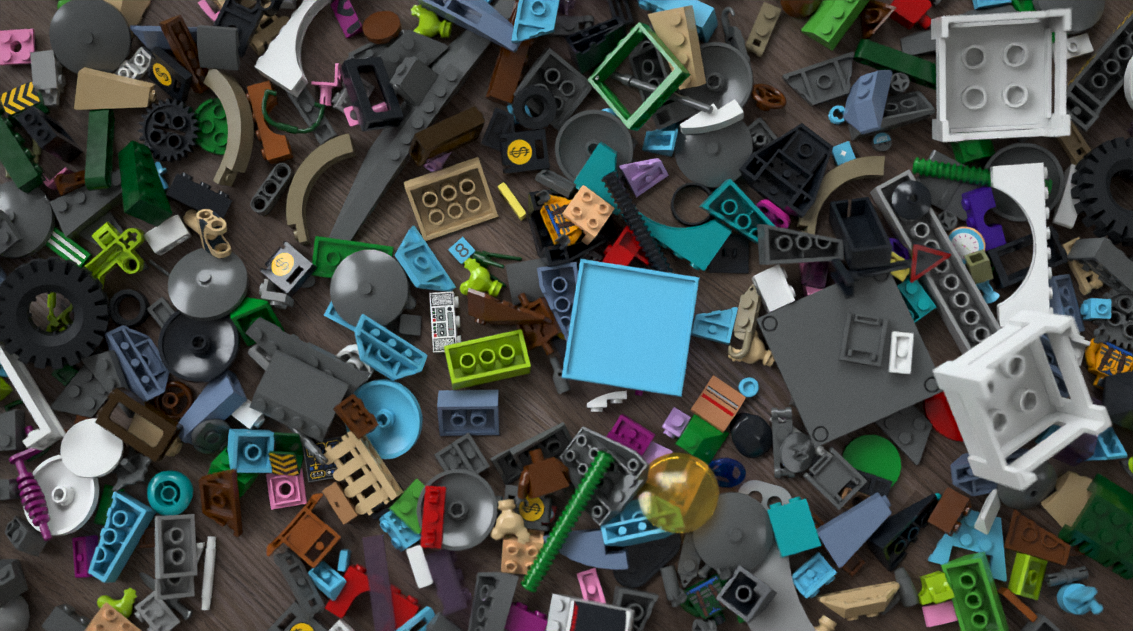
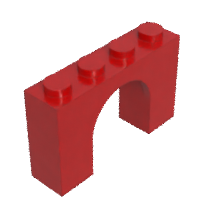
M358 563L356 566L354 564L350 565L343 577L347 581L334 601L329 600L325 607L326 610L342 619L346 616L360 593L375 591L386 598L390 607V616L382 631H396L416 615L421 607L418 604L419 600L412 595H403L400 593L402 590L393 584L391 586L385 584L382 577L377 574L370 575L366 572L367 568Z

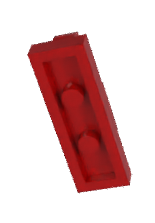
M425 487L421 547L442 549L447 487Z

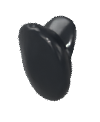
M739 413L731 420L730 431L732 441L741 455L747 458H758L769 451L773 443L772 429L761 416Z

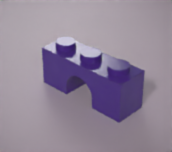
M982 186L962 193L963 200H961V204L967 213V226L977 230L983 236L986 245L985 251L1006 244L1002 226L994 223L986 225L984 222L985 212L996 207L992 189Z

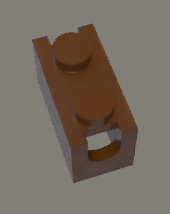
M947 487L929 517L928 523L952 537L954 533L957 534L962 526V523H960L964 516L967 517L972 510L970 499Z

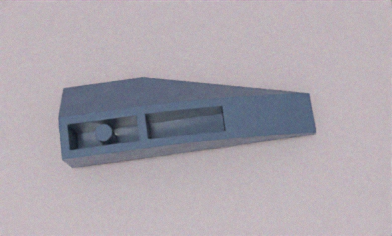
M417 0L423 8L433 11L437 15L514 53L521 44V42L512 43L514 26L485 0Z

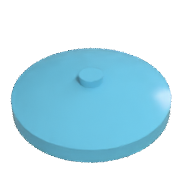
M388 379L373 380L356 389L354 395L363 401L364 407L376 417L379 424L373 432H369L366 436L381 459L396 458L410 450L417 442L423 424L420 405L411 391L402 384Z

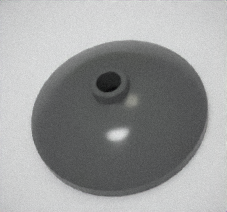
M1045 461L1029 472L1035 474L1037 480L1022 491L997 483L999 498L1006 506L1013 509H1028L1041 504L1044 499L1051 495L1056 486L1057 475L1053 466L1048 461Z

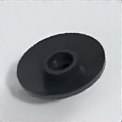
M909 180L902 182L892 193L891 202L893 209L904 219H919L931 207V194L927 187L918 181ZM912 195L916 197V202L911 201L910 197Z

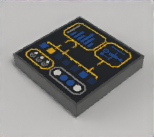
M343 436L324 439L322 442L317 440L314 443L325 454L327 452L325 448L330 445L332 448L343 441L341 438ZM303 446L308 483L334 478L333 473L338 469L336 464L333 462L322 466ZM346 454L339 458L343 465L347 463Z

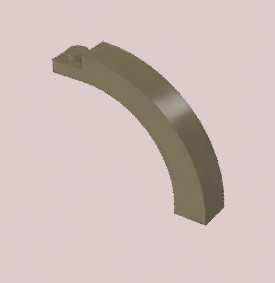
M210 68L203 83L211 88L220 99L228 124L226 151L213 181L219 185L231 187L237 173H245L250 160L254 136L253 117L247 96L237 80L224 69Z
M349 133L335 137L320 145L303 161L293 177L286 203L287 224L290 228H296L294 230L295 239L303 246L311 244L306 222V206L313 185L329 167L339 161L356 156L353 139Z
M868 156L853 159L828 172L822 179L814 204L803 218L798 217L797 228L804 229L801 232L815 235L819 211L829 194L851 181L880 179L884 174L885 156Z

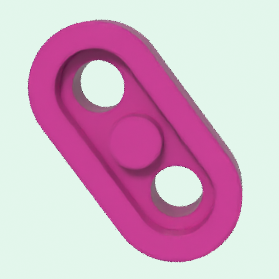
M760 200L756 204L776 227L788 229L791 224L788 214L769 200Z

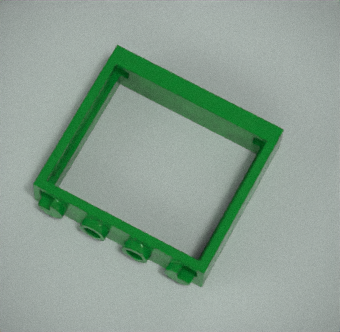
M639 22L634 28H631L630 33L618 42L613 52L604 58V62L593 70L594 73L587 80L625 126L630 130L638 131L691 74L649 25ZM647 36L673 66L674 70L631 115L604 81L641 40Z

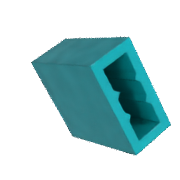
M799 496L789 499V504L781 505V502L769 505L770 509L766 511L772 525L773 536L780 558L821 546L806 499L801 500Z

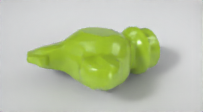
M414 5L411 8L412 16L419 18V25L414 32L429 38H433L437 34H440L442 38L450 37L452 22H447V20L440 22L435 12L429 11L421 5Z
M468 258L465 260L464 268L468 269L471 275L469 280L461 284V293L468 295L467 291L471 288L480 292H488V295L496 298L502 283L498 282V280L492 281L489 270L480 266L476 259Z
M131 587L125 589L123 598L118 600L108 595H102L98 598L97 605L101 609L105 603H108L127 619L133 613V604L135 603V598H137L136 590H133Z

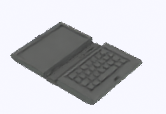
M933 150L928 158L931 159V162L937 160L938 163L943 161L944 164H947V162H950V165L956 163V166L961 164L936 150ZM922 174V176L918 175L916 181L924 184L929 190L932 205L944 211L953 212L958 219L966 222L968 217L961 204V200H963L961 194L982 187L980 183L975 185L974 182L969 184L968 181L963 183L962 180L957 182L956 179L950 181V178L944 180V177L938 179V176L932 178L931 175L926 177L925 174Z

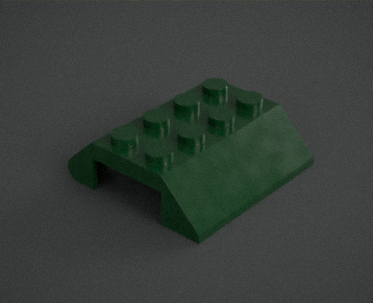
M1097 473L1087 488L1092 493L1091 497L1073 525L1070 527L1064 524L1058 534V538L1068 543L1071 547L1082 542L1078 548L1081 553H1084L1106 568L1113 565L1112 571L1115 574H1118L1125 580H1129L1133 577V494Z

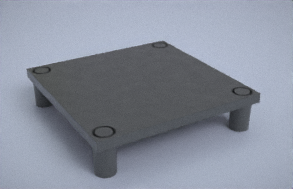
M891 272L858 279L855 282L854 298L846 299L835 283L756 319L815 448L944 391L938 386L933 370L936 369ZM847 312L851 313L850 321H853L855 313L880 317L878 326L882 325L883 318L888 319L880 367L838 360ZM893 331L914 333L911 374L888 372L891 334ZM852 350L851 357L870 360L871 353Z

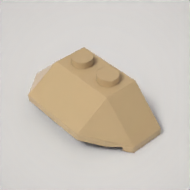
M892 581L816 595V599L839 616L846 618L847 621L857 620L859 619L858 616L865 614L866 617L878 616V612L886 609L900 586L899 583Z

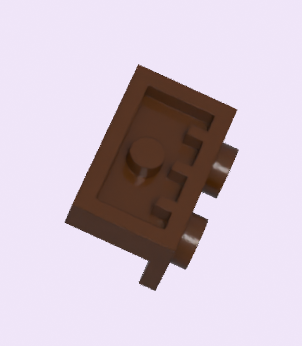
M354 393L333 409L358 440L369 432H373L379 425L376 417L368 412L364 407L363 401L356 397Z

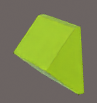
M1016 553L1007 589L1014 594L1038 600L1048 561Z

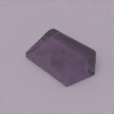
M829 261L804 262L801 285L824 289Z

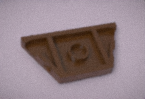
M230 469L202 476L199 479L202 513L215 520L221 527L227 525L234 530L233 535L239 537L243 533L237 470Z

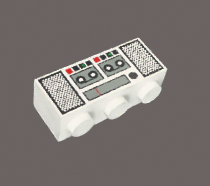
M453 291L429 293L433 353L435 354L445 353L444 346L462 342L461 335H457V328H460V316H456V308H459V297L455 296Z

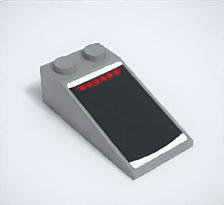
M552 594L546 631H632L635 610L566 594Z

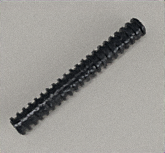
M613 171L602 177L601 181L605 183L604 187L608 188L607 192L611 193V198H614V204L617 203V209H620V214L624 215L623 219L627 221L626 225L630 226L629 230L633 231L632 235L636 236V241H639V247L643 248L641 251L646 253L644 256L648 257V263L652 264L651 268H654V271L672 273L673 269L669 267L670 263L666 262L667 258L663 257L664 253L660 252V247H657V241L653 240L655 237L651 236L652 232L648 231V225L644 224L645 220H642V215L638 214L639 210L635 208L636 204L632 203L633 199L629 198L630 194L626 193V187L623 188V182L619 181L621 178L616 176L617 172Z

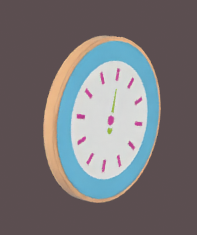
M958 227L948 235L964 265H966L964 255L982 249L985 251L986 245L983 236L971 227Z

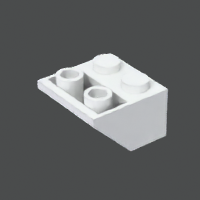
M779 264L751 278L759 296L762 298V304L767 314L795 301V291L792 286L788 285L786 281L788 278L787 273Z

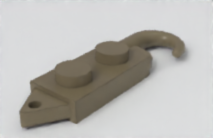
M754 284L740 298L734 335L744 342L739 353H734L732 346H728V353L734 359H741L748 354L753 335H755L756 319L759 316L762 298L759 296Z

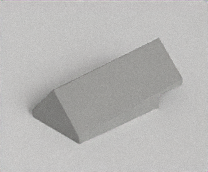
M194 514L156 516L155 600L195 596L194 576L198 575Z

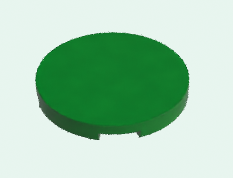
M211 98L203 102L195 111L198 114L195 120L201 121L197 127L202 129V131L197 132L201 139H196L195 141L209 153L224 155L228 139L227 118L220 99Z
M863 435L850 441L844 448L841 456L854 469L893 481L891 487L896 483L901 471V459L897 449L890 441L878 435Z

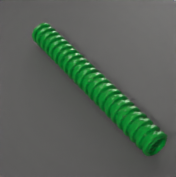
M919 157L914 159L913 175L919 173V176L925 174L926 177L929 175L932 178L938 176V179L944 177V180L950 178V181L956 179L957 182L962 180L963 183L968 181L969 184L974 182L975 185L980 183L982 186L987 184L988 187H991V174L987 168L982 170L981 167L975 169V166L969 168L968 165L963 167L962 164L956 166V163L950 165V162L944 164L943 161L938 163L937 160L931 162V159H928V161H925V158L919 160ZM1044 179V187H1048V195L1051 193L1052 179Z

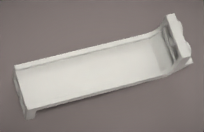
M1 341L0 363L40 430L36 429L30 432L23 442L27 448L44 450L63 438L66 432L25 364L17 360L19 356L15 353L10 355L4 349L6 345Z

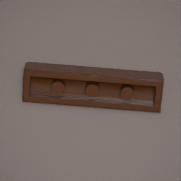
M177 15L160 22L159 25L178 63L193 75L190 85L192 91L198 94L203 93L209 89L203 83L209 70L208 68L200 67L198 48L182 15Z

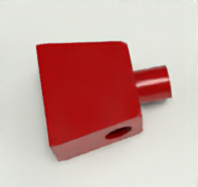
M894 0L890 4L897 7L890 15V18L905 28L911 29L918 23L926 30L931 25V18L926 14L932 6L929 0Z

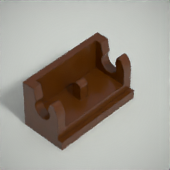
M85 170L66 175L61 173L53 178L61 196L86 185Z

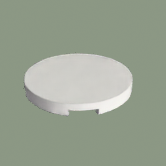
M95 418L83 420L75 424L65 434L61 443L60 453L64 465L69 471L81 478L105 476L118 466L123 457V441L96 424Z

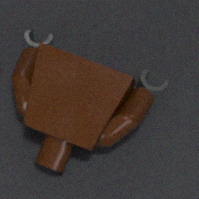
M541 448L530 451L533 463L524 466V470L521 472L518 493L514 498V502L518 508L521 502L527 507L529 505L526 499L527 496L528 499H534L560 489L566 493V487L568 486L573 489L574 485L570 482L569 468L560 460L555 459V457L544 459Z

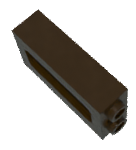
M473 106L414 134L408 152L417 166L420 167L478 139L485 124L484 115L478 111L476 106Z
M124 387L113 389L107 397L109 399L107 404L102 406L97 412L98 418L95 423L154 462L163 460L184 426ZM118 403L123 404L163 431V436L156 447L150 446L110 419V415Z

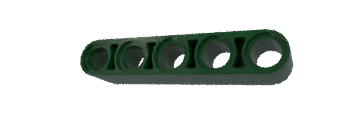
M867 39L859 40L853 58L856 62L877 70H891L893 72L892 75L904 73L908 76L909 81L936 90L935 63Z
M94 109L89 112L85 184L88 191L111 188L115 116L112 109Z

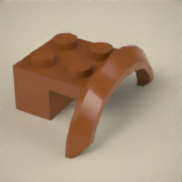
M324 494L312 495L290 524L267 546L268 557L285 543L312 568L315 569L342 538L311 512Z

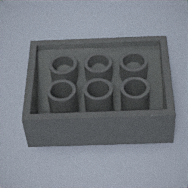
M276 350L256 389L250 408L322 442L329 433L337 413L333 409L343 401L349 384Z

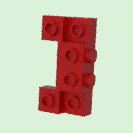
M628 226L624 228L613 246L609 244L603 253L605 257L602 262L629 266L635 258L646 266L649 264L648 257L644 256L646 253L641 251L643 248L639 247V241L635 240L636 236L632 235L633 231H630Z

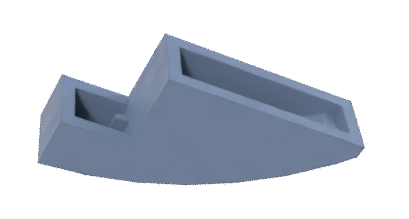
M601 528L572 531L568 533L569 537L565 538L566 542L562 544V549H559L560 554L588 566L604 569H628L630 566L628 549L608 551V546L604 544ZM550 533L543 536L545 543H547L546 539L550 537Z

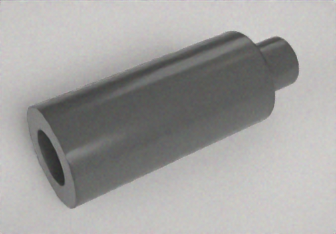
M674 565L662 567L660 570L667 600H671L672 607L680 606L672 597V594L675 596L680 595Z

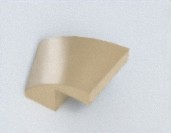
M1068 471L1057 479L1055 486L1057 491L1041 502L1042 506L1062 528L1064 524L1070 527L1073 525L1091 497L1092 493L1087 488L1092 479Z

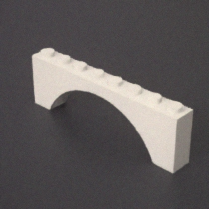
M303 0L299 8L292 13L291 19L280 29L279 35L270 42L267 51L263 56L259 57L255 68L261 75L295 97L299 96L308 83L301 64V46L305 32L316 14L333 0Z
M1043 163L990 167L991 187L1007 194L1019 205L1029 222L1033 236L1032 262L1024 281L1010 297L997 305V322L1000 327L1009 324V319L1022 310L1053 314V308L1049 307V299H1052L1053 293L1052 287H1049L1048 279L1052 278L1051 267H1048L1047 260L1051 259L1050 247H1047V239H1050V229L1046 227V219H1049V208L1045 207V199H1048V187H1044V179H1047V167H1044Z

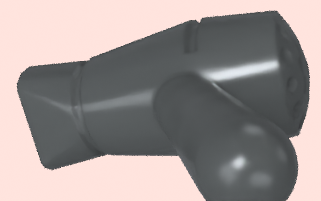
M904 567L894 570L895 579L899 583L900 588L886 609L880 612L882 615L889 612L900 600L904 607H913L919 603L917 590Z

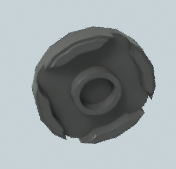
M221 419L206 420L193 430L191 434L192 444L201 453L210 454L215 453V450H222L228 446V434L231 427L226 421Z

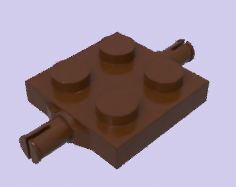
M525 292L521 293L517 297L523 308L548 317L552 320V323L516 325L518 330L522 329L528 351L538 346H543L547 356L554 353L549 342L562 331L545 297L529 302Z

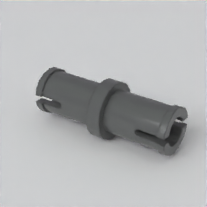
M1081 566L1069 570L1064 568L1060 572L1045 574L1044 579L1045 582H1050L1047 583V586L1052 587L1064 583L1068 585L1072 584V581L1087 579L1089 574L1088 570L1083 571L1087 568Z

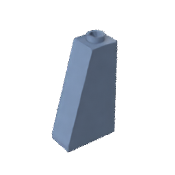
M228 370L222 376L210 381L179 421L184 426L179 433V438L184 443L192 444L191 434L200 423L211 419L226 420L247 401L235 373Z
M877 492L816 529L817 534L839 568L850 559L891 514L888 508L891 504L885 495L881 497Z

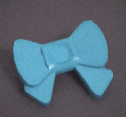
M989 280L976 284L977 288L984 293L983 298L986 303H992L1000 297L999 293L993 291Z

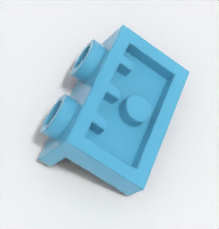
M391 510L379 518L382 530L389 534L392 545L397 550L399 549L400 552L421 539L422 530L416 535Z

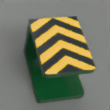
M28 82L0 95L7 116L18 127L22 126V124L16 117L31 105L49 114V109L44 104L41 92H36L32 82Z
M275 432L273 437L277 451H269L268 454L273 474L299 476L304 458L300 434Z

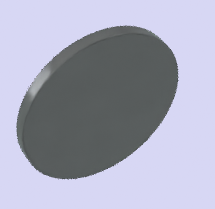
M800 432L790 434L784 440L780 449V458L783 466L787 470L796 473L806 470L811 465L815 455V447L810 437Z

